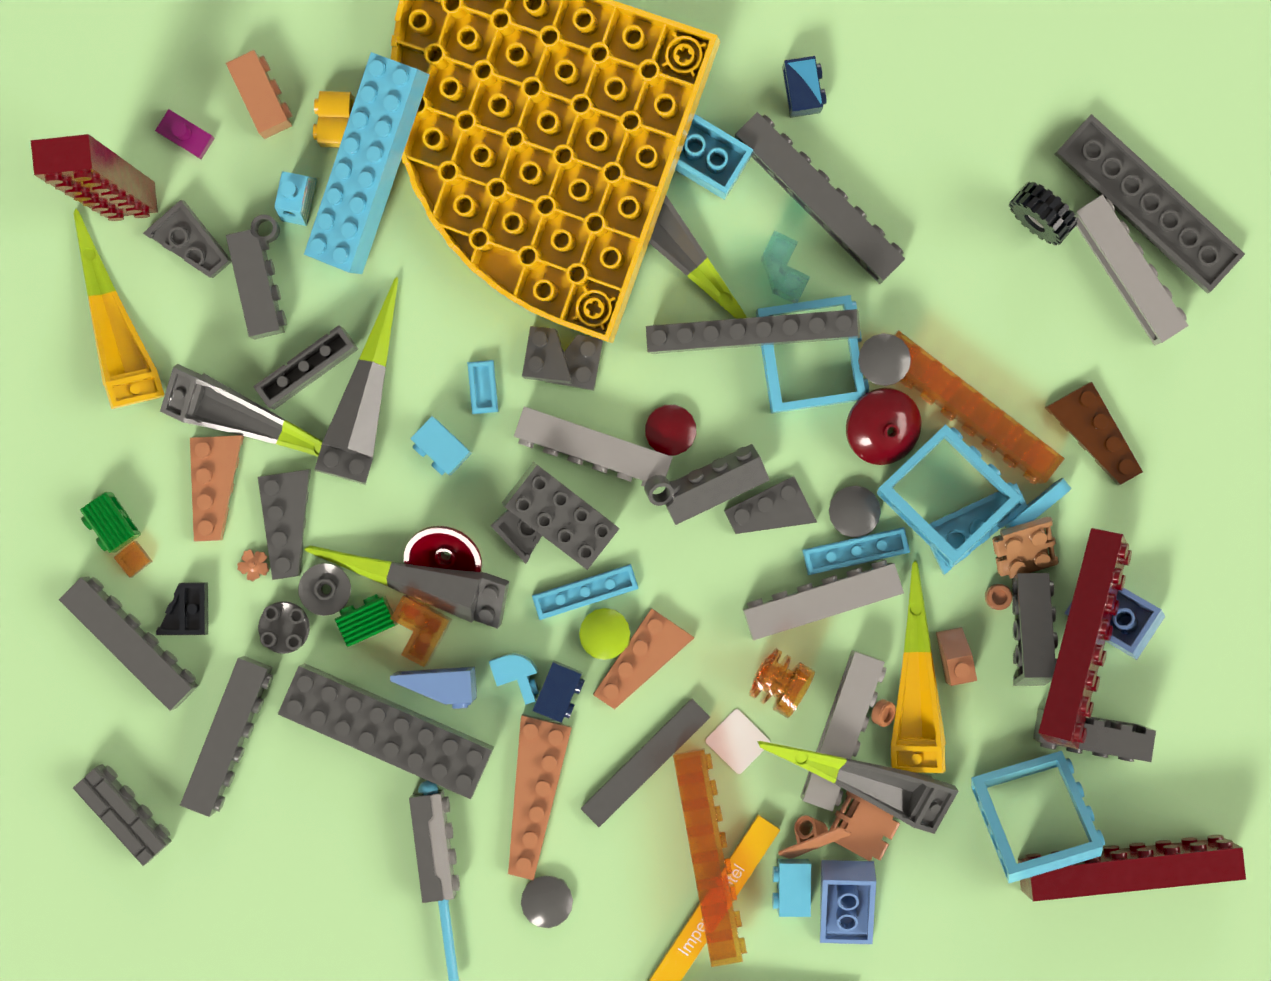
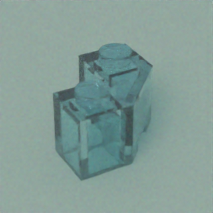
M774 230L761 257V261L766 270L773 294L792 303H797L810 276L787 266L798 241Z

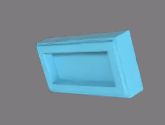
M494 360L467 362L472 414L499 412Z

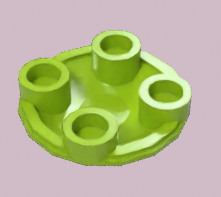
M609 608L596 609L588 614L581 623L579 632L581 645L586 653L594 658L602 660L615 658L630 644L629 624L617 610Z

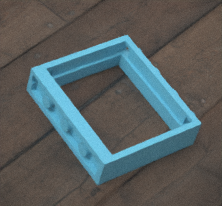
M851 295L758 308L756 317L775 316L843 306V310L857 309L856 301H851ZM862 338L848 339L856 392L782 403L774 345L761 346L771 414L855 402L868 393L869 383L866 378H863L858 362V342H861Z
M945 424L878 488L877 495L952 568L1020 502L1022 497L1019 496L1020 491L1011 482L1006 483L1000 477L1001 473L994 465H987L981 459L982 454L974 446L971 445L969 447L962 440L963 436L954 427L950 429ZM943 439L950 443L1008 500L957 550L893 489Z
M1062 751L971 777V789L1008 884L1100 857L1102 854L1103 845H1105L1103 834L1100 830L1095 829L1092 822L1095 821L1093 811L1089 805H1085L1082 798L1084 797L1083 788L1080 782H1075L1072 775L1074 773L1072 762L1069 758L1065 759ZM1058 767L1089 843L1017 864L987 788Z

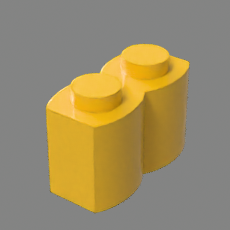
M319 91V97L315 98L314 112L318 114V122L313 125V138L317 140L320 147H340L354 104V96L351 92Z

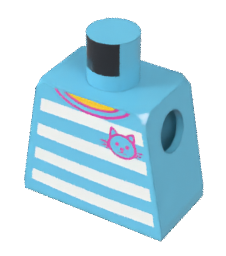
M282 171L275 201V210L281 221L307 226L317 178Z

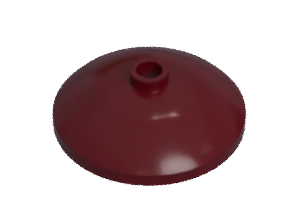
M879 388L863 395L851 408L846 421V437L849 446L862 460L875 465H888L904 458L916 445L921 432V415L916 403L907 394L893 388ZM893 427V432L888 435V429Z
M431 526L420 530L410 539L404 552V564L481 572L482 558L476 544L463 532L447 526ZM443 551L450 553V555L444 554Z

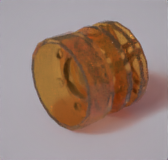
M775 648L758 668L753 678L749 696L755 699L764 690L760 702L765 704L771 696L776 697L773 710L789 718L807 692L815 675V670L801 662L792 670L788 669L791 656L787 654L781 663H778L782 651Z

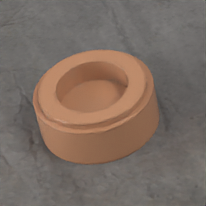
M993 584L985 592V601L992 609L1004 610L1012 602V592L1003 584Z
M885 699L878 701L872 710L871 718L873 723L881 727L888 726L895 717V705Z

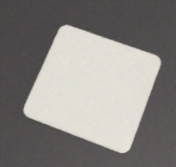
M735 709L706 738V744L737 774H741L764 751V749L760 748L757 741L770 743V740L738 709Z

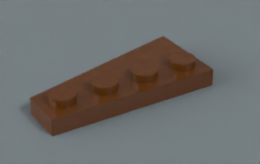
M1093 382L1085 384L1044 407L1060 422V425L1066 431H1069L1078 441V444L1084 450H1087L1095 459V462L1117 485H1121L1143 473Z

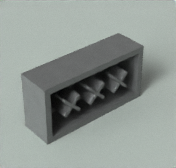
M535 462L531 464L502 502L506 509L587 570L620 529Z

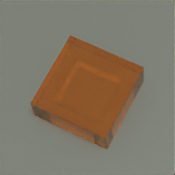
M133 541L114 556V559L129 578L134 577L153 562L137 541Z

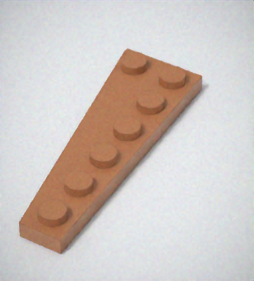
M522 714L520 722L508 874L534 880L572 727Z

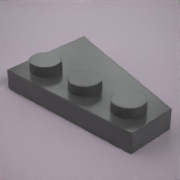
M183 200L175 204L143 233L210 278H214L232 262Z
M794 476L724 511L735 534L817 523Z
M506 510L491 524V527L526 564L542 535L509 510Z

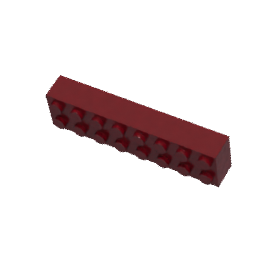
M84 134L30 140L34 175L45 181L46 184L55 187L56 190H60L65 195L74 198L75 201H79L83 206L96 211L100 216L108 218L109 221L124 220V216L134 215V218H148L150 213H158L155 182L91 135Z
M1095 528L1090 530L1038 732L1047 742L1078 749L1079 744H1084L1087 728L1084 727L1086 717H1091L1094 703L1090 702L1092 693L1097 692L1100 677L1097 676L1099 666L1103 667L1106 660L1107 652L1103 649L1105 641H1110L1113 626L1110 625L1112 615H1117L1119 600H1116L1118 590H1123L1126 578L1125 575H1122L1124 566H1129L1132 556V550H1129V544L1126 542L1123 534Z
M1209 835L1207 840L1199 841L1193 837L1182 838L1180 843H1171L1170 840H1159L1155 842V845L1145 846V843L1129 844V848L1122 849L1115 845L1104 846L1100 857L1020 880L1021 891L1035 902L1246 880L1243 847L1233 843L1232 840L1225 839L1223 835ZM1027 854L1024 859H1018V863L1041 857V854Z

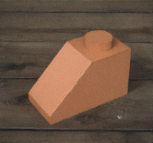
M963 628L936 632L945 682L954 686L977 681L973 656Z

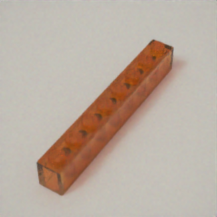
M899 330L894 333L909 348L911 356L910 368L905 377L900 380L903 385L909 389L914 387L920 391V397L930 405L935 403L942 408L940 412L951 421L956 419L962 424L961 429L972 437L977 435L983 440L981 444L993 453L997 451L1003 455L1002 460L1010 467L1015 469L1017 466L1025 472L1023 477L1029 482L1036 485L1037 482L1044 484L1049 480L1065 459Z
M705 748L674 753V764L711 967L743 962V954L747 953L745 938H739L738 927H742L740 911H734L733 901L737 900L735 884L730 885L728 874H733L730 858L725 859L723 848H727L728 845L725 832H720L718 822L723 821L720 805L715 806L714 796L718 795L716 780H710L709 769H713L711 753L706 754Z

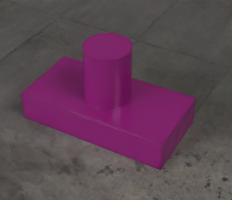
M170 109L167 110L155 130L201 160L215 139L212 135Z

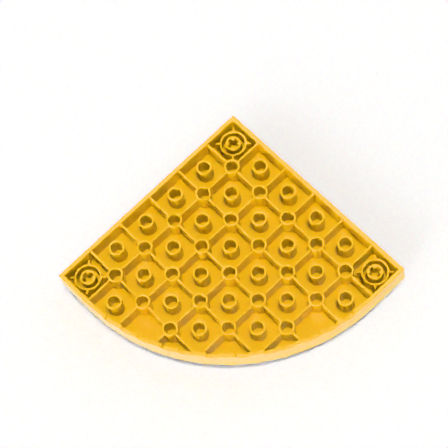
M399 0L394 19L396 21L394 35H392L391 60L430 74L401 158L409 174L412 188L424 206L428 218L444 237L448 246L457 253L461 260L499 293L528 311L555 323L613 343L720 45L718 36L614 0Z

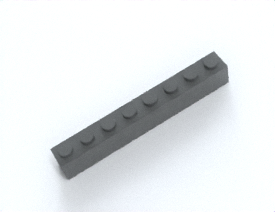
M757 112L735 134L734 138L754 149L751 157L863 269L881 284L905 260L902 256L904 254L902 249L895 243L890 244L884 238L885 233L876 224L872 226L865 219L867 216L864 211L858 206L853 207L847 201L848 196L840 188L835 189L829 183V177L822 170L819 169L817 171L810 164L812 161L804 152L800 151L798 153L792 147V140L784 133L780 135L773 128L775 124L768 116H761Z
M857 309L646 326L647 352L651 354L861 338L859 311Z

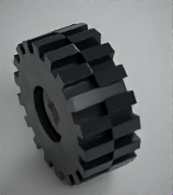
M1027 182L1009 202L1010 210L1015 214V218L1020 220L1024 227L1030 229L1032 234L1038 235V238L1041 240L1045 239L1049 244L1060 245L1078 224V220L1074 217V212L1069 210V206L1063 203L1059 196L1053 195L1051 190H1046L1044 186L1037 185L1036 182Z

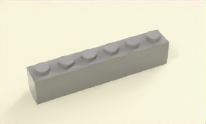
M1102 194L1074 213V217L1078 220L1076 227L1154 346L1158 345L1188 327L1189 325L1185 321L1187 317L1183 310L1176 307L1173 303L1170 290L1165 285L1162 286L1158 280V273L1155 267L1150 263L1148 264L1143 257L1144 252L1137 242H1133L1129 236V228L1126 223L1119 220L1114 213L1115 207L1108 198L1105 199Z
M525 406L514 437L519 438L518 444L533 448L534 444L544 447V453L556 457L559 452L569 455L568 461L582 465L583 461L592 463V469L606 474L608 469L618 472L617 477L629 482L632 481V478L642 480L641 486H645L647 480L655 475L666 477L673 458Z
M886 560L878 561L871 564L872 569L862 571L861 567L847 571V577L837 579V576L834 575L822 579L823 584L815 587L812 586V583L799 586L796 593L788 595L787 591L773 594V600L764 603L762 598L748 602V608L743 609L751 638L757 640L904 594L895 563L887 564Z
M854 650L851 651L816 752L851 759L852 756L856 757L860 748V742L857 741L861 731L865 732L869 722V717L866 716L869 706L873 707L878 696V693L875 692L877 683H882L886 674V668L883 667L884 661ZM809 771L800 797L804 802L833 812L834 806H839L843 791H840V786Z

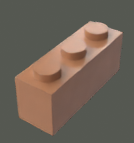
M252 50L226 63L257 131L264 139L292 127L289 118L293 117L287 103H281L278 97L282 92L276 80H270L267 72L271 69L264 56L259 57L255 50Z

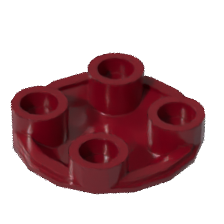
M664 405L655 409L648 417L645 425V436L649 445L655 451L668 456H676L686 452L693 444L696 437V423L693 416L685 408L677 405Z

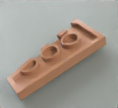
M242 435L190 438L194 542L223 540L230 495L233 492L235 471L238 468L240 447L244 439Z
M651 608L631 637L629 646L619 655L593 695L613 709H616L695 637Z

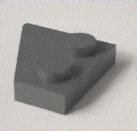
M530 326L522 377L531 380L573 384V378L566 363L567 359L561 347L558 331L554 328Z

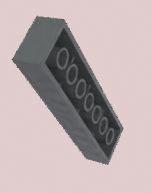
M302 664L298 667L278 712V715L469 799L474 795L494 749L492 745L307 664Z

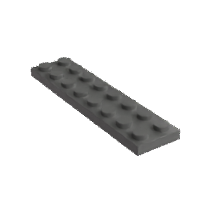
M1092 114L1054 154L1099 196L1103 194L1105 199L1108 198L1122 217L1206 293H1210L1245 255L1240 248Z

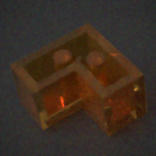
M408 595L402 596L390 618L413 631L401 655L422 667H426L429 664L453 620Z

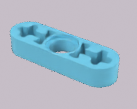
M1064 478L1059 479L1027 504L1028 507L1007 523L1005 527L1010 528L1034 521L1071 490V487Z

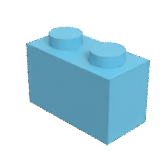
M433 416L410 438L415 443L412 446L413 449L422 457L427 454L434 461L431 466L441 475L446 472L451 476L472 454Z
M777 859V866H773L772 869L773 882H777V893L772 894L773 909H777L779 917H811V863L809 859Z

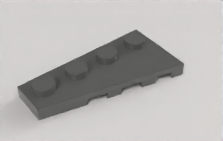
M310 469L258 477L272 580L300 576Z

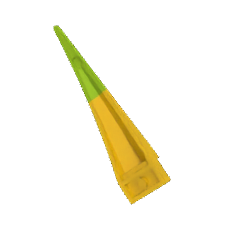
M75 208L73 214L102 382L105 386L111 409L162 398L165 394L158 371L112 284L79 211Z
M914 561L911 571L901 678L891 740L892 768L917 773L946 772V741L917 561Z

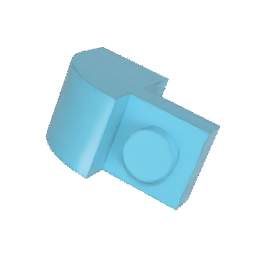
M511 653L489 661L497 686L517 680L525 705L536 701V694H539V689L535 679L530 680L529 676L536 674L538 669L531 659L522 654Z

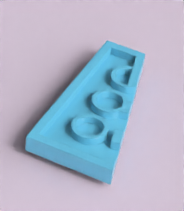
M1014 483V485H1015V486L1018 488V490L1020 491V489H1019L1017 483ZM997 491L929 523V525L957 550L1008 500ZM1021 491L1019 494L1022 497L1020 502L957 563L965 559L979 545L987 541L990 536L1000 528H1003L1028 507ZM931 548L942 574L945 575L952 568Z

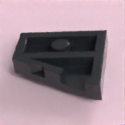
M208 582L178 584L174 593V599L169 603L165 611L166 616L161 626L157 628L156 635H208Z

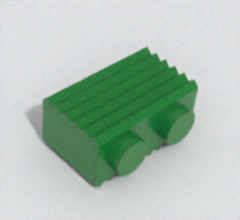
M112 492L102 493V495L80 509L84 515L81 517L82 522L89 530L93 529L98 536L96 542L103 551L108 550L109 553H116L141 535V532L138 531V528Z
M375 594L364 599L365 605L355 609L354 605H351L339 611L341 616L335 618V622L347 647L398 625L386 596L379 598Z

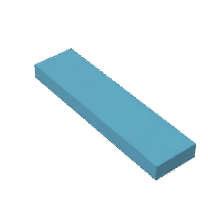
M902 527L803 549L802 552L807 574L812 575L910 553L905 528Z
M629 564L534 594L532 598L539 620L639 588L632 566Z

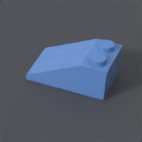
M1123 588L1122 591L1118 590L1116 600H1119L1117 615H1112L1110 625L1113 626L1110 641L1106 642L1137 660L1164 620L1165 615L1162 609ZM1071 604L1065 611V615L1069 616Z
M475 667L397 671L390 676L391 682L445 705L452 704L453 709L467 708L477 698Z
M821 860L820 943L873 944L876 895L874 861Z

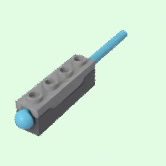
M427 780L420 784L418 793L412 794L409 797L422 903L438 901L448 980L459 981L449 909V900L454 899L456 891L460 890L459 876L454 875L453 865L457 863L455 848L451 849L450 839L453 838V827L451 822L447 823L446 815L447 812H450V802L448 796L444 797L443 790L438 791V786Z

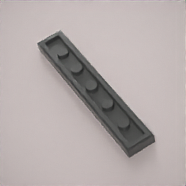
M691 698L581 807V810L600 827L710 716Z

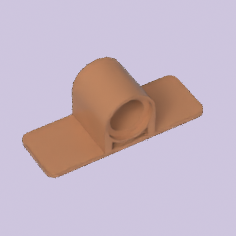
M807 815L801 816L794 826L797 844L779 851L778 854L792 859L849 836L851 832L841 827L828 831L824 822Z

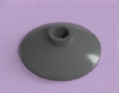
M328 563L317 564L309 568L301 577L298 588L299 597L302 604L310 612L322 616L332 615L342 610L348 603L351 595L350 580L346 573L336 565ZM325 584L331 587L329 594H325L322 591V587Z

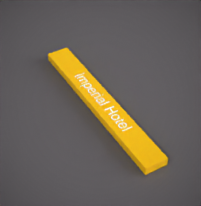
M759 814L756 816L648 981H681L780 832V828Z

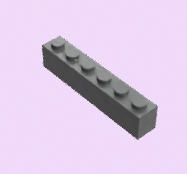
M81 577L59 601L170 711L178 708L198 687L194 682L196 680L195 676L187 669L182 670L176 664L177 658L167 650L164 652L157 645L159 643L158 639L150 632L145 633L139 627L141 625L140 621L132 614L127 615L121 609V602L112 595L108 596L102 590L104 586L99 580L94 577Z
M245 656L237 659L180 806L208 817L216 813V811L220 812L226 798L222 796L226 787H230L235 776V772H232L235 762L239 763L244 754L245 748L242 747L244 739L249 738L253 731L254 724L251 723L255 713L258 714L264 702V699H261L264 689L270 687L273 680V675L270 674L273 667Z

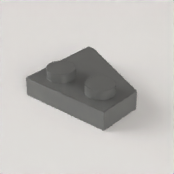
M577 334L564 352L570 375L573 378V384L545 382L594 391L603 340Z

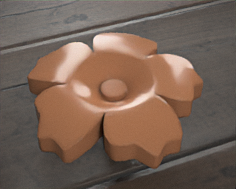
M250 549L244 551L242 560L245 562L238 563L237 570L241 571L242 574L247 573V580L254 581L260 578V574L267 575L269 571L268 563L263 562L266 561L268 556L265 552L256 551L254 554Z

